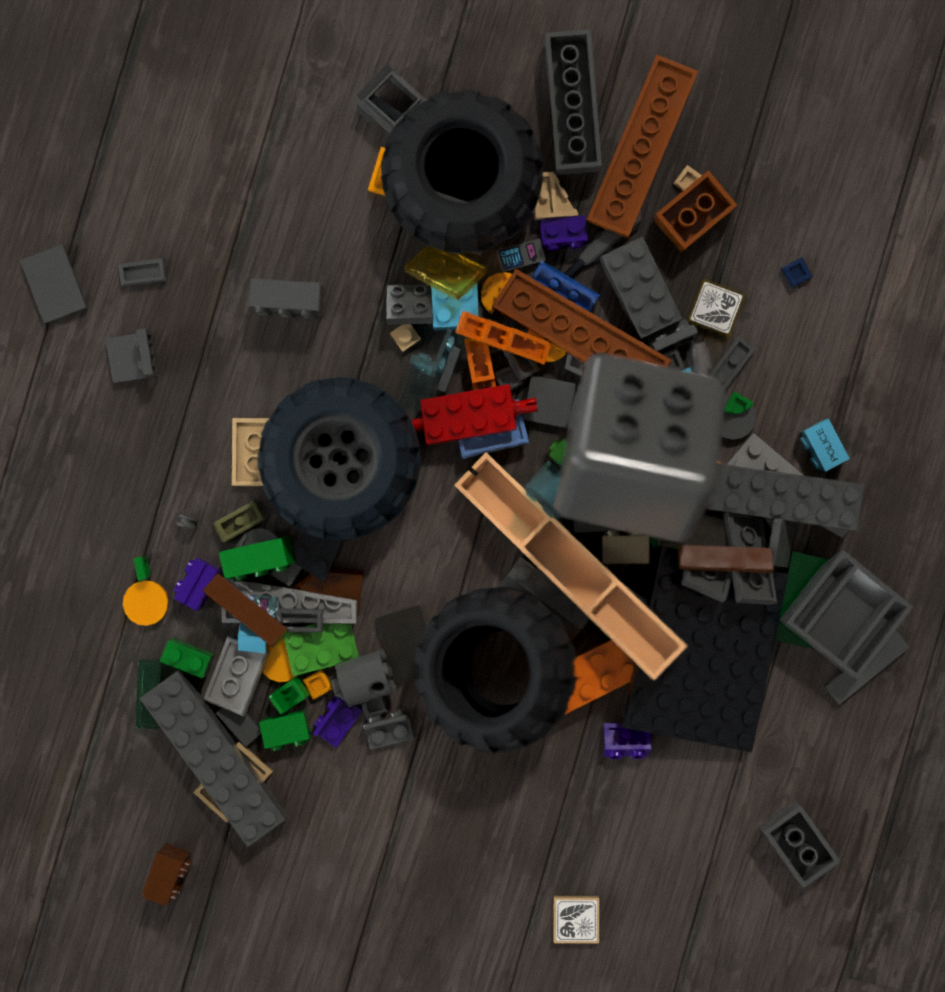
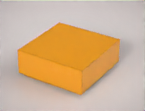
M320 669L303 679L313 700L333 689L324 669Z

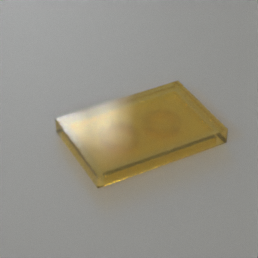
M425 246L404 266L406 273L458 301L487 273L485 266L462 254L445 253L431 246Z

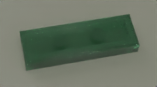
M138 660L135 728L158 729L160 727L140 700L142 696L162 683V662L160 660Z

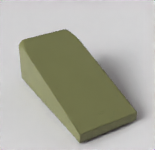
M252 501L213 523V526L225 544L265 521L255 502Z

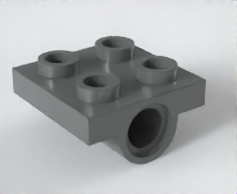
M431 284L387 285V325L433 323Z

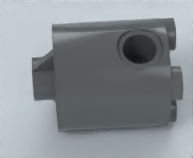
M383 648L335 664L337 676L335 679H331L333 691L336 697L346 701L348 707L397 692L394 679H392L394 678V673L391 665L387 664L388 659L385 649Z

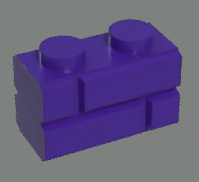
M198 557L194 561H189L184 570L187 575L183 581L181 579L178 581L173 590L176 592L174 599L196 611L202 609L208 598L203 589L217 573L220 575L223 571Z

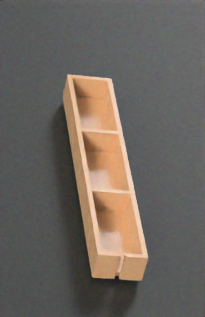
M485 453L472 466L478 474L474 476L468 470L454 486L653 680H656L687 646L492 457Z

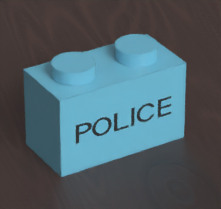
M829 418L800 432L802 436L800 442L806 450L809 449L812 455L810 460L816 470L819 469L820 472H826L850 459Z

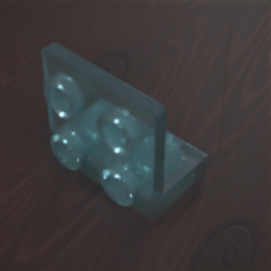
M447 330L435 362H432V357L419 352L418 356L412 354L409 362L410 366L434 377L437 376L438 372L442 374L447 362L444 356L446 352L450 353L451 347L455 343L453 331Z

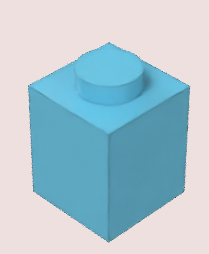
M241 623L238 632V650L266 653L268 644Z

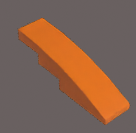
M462 311L455 331L459 335L541 364H545L552 344L520 330L481 318L466 311Z
M470 338L464 339L473 390L495 387L489 346Z

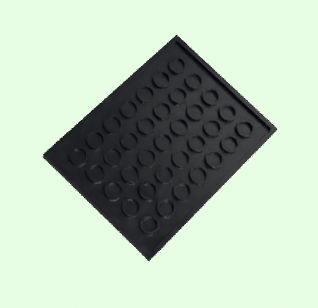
M659 546L646 607L687 648L656 680H653L636 662L634 663L621 727L752 753L788 574L772 571L777 603L773 605L736 603L732 577L727 598L724 602H721L682 585L684 570L679 569L678 550Z

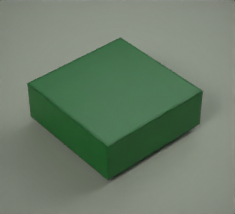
M147 557L133 558L138 581L151 578Z

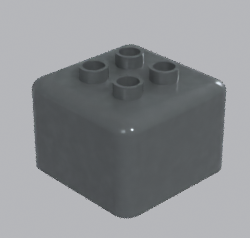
M596 353L590 356L585 363L569 417L555 497V508L558 513L569 519L676 542H685L691 539L717 484L726 396L723 383L711 376L605 353Z

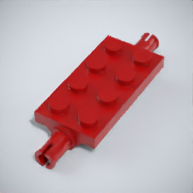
M510 384L422 399L420 400L422 416L421 418L411 420L416 432L424 431L428 446L517 430L516 417L519 414L538 412L537 400L534 397L516 401L512 397Z

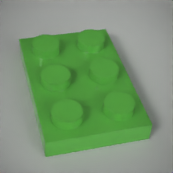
M317 623L302 627H317ZM323 623V632H287L283 637L292 675L296 676L335 666L337 663L358 657L351 623Z

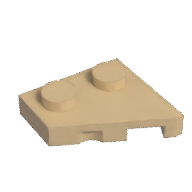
M543 172V183L539 200L533 211L534 220L578 216V211L571 205L568 200L569 196L560 186L554 172Z

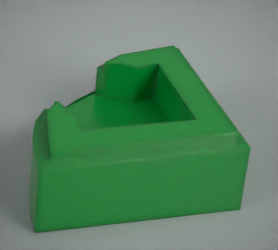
M734 391L724 406V413H742L748 410L754 402Z

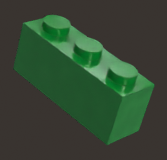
M290 536L219 552L225 579L233 577L234 581L248 578L247 574L254 573L255 577L268 574V569L275 568L276 572L289 569L288 565L296 562Z

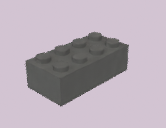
M643 237L601 256L599 261L637 340L641 341L682 320Z

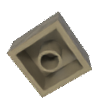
M604 531V535H599V562L602 564L649 563V536L627 531V535H620V531Z

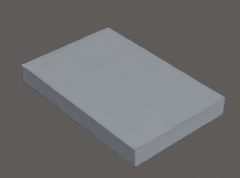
M227 636L203 700L238 715L246 716L270 652L239 651L238 639Z

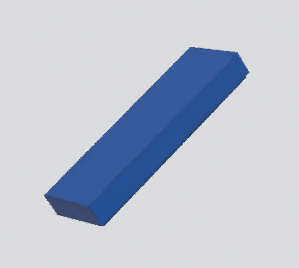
M543 261L539 263L532 276V279L589 312L600 296L598 293Z

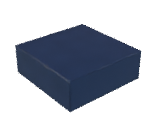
M802 257L781 268L791 288L813 277Z

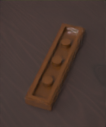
M679 545L678 547L679 569L765 573L773 571L771 548Z
M218 573L203 589L207 596L272 648L287 633L288 629Z

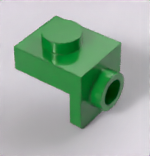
M296 676L269 695V699L282 715L308 697L310 693L299 677Z

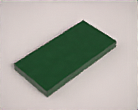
M791 551L789 566L786 572L788 579L780 618L820 566L827 562L828 559ZM779 621L775 641L814 649Z

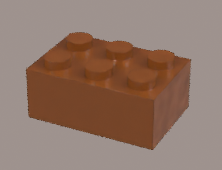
M708 170L658 211L653 217V221L682 254L729 215L738 205Z

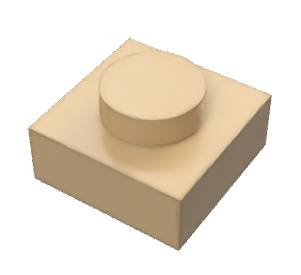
M402 324L390 333L402 352H405L421 341V338L411 324Z

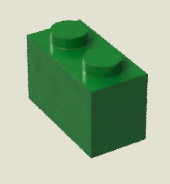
M172 638L168 640L160 662L204 678L209 672L215 654Z
M306 709L264 718L259 721L264 748H271L272 751L283 749L285 744L293 743L294 746L306 744L307 740L312 736Z

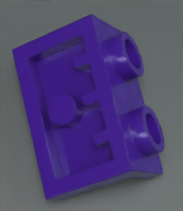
M585 215L540 219L542 248H547L548 251L560 250L561 246L570 245L571 249L584 247L583 244H587L588 235L586 232Z
M333 697L326 706L329 710L326 716L320 715L314 723L313 727L316 730L313 734L315 736L319 735L334 747H337L363 709L357 705L348 707L345 700L340 697L338 699Z
M604 723V756H609L610 759H621L623 756H632L633 759H644L646 756H649L651 751L650 733L621 727L622 723Z

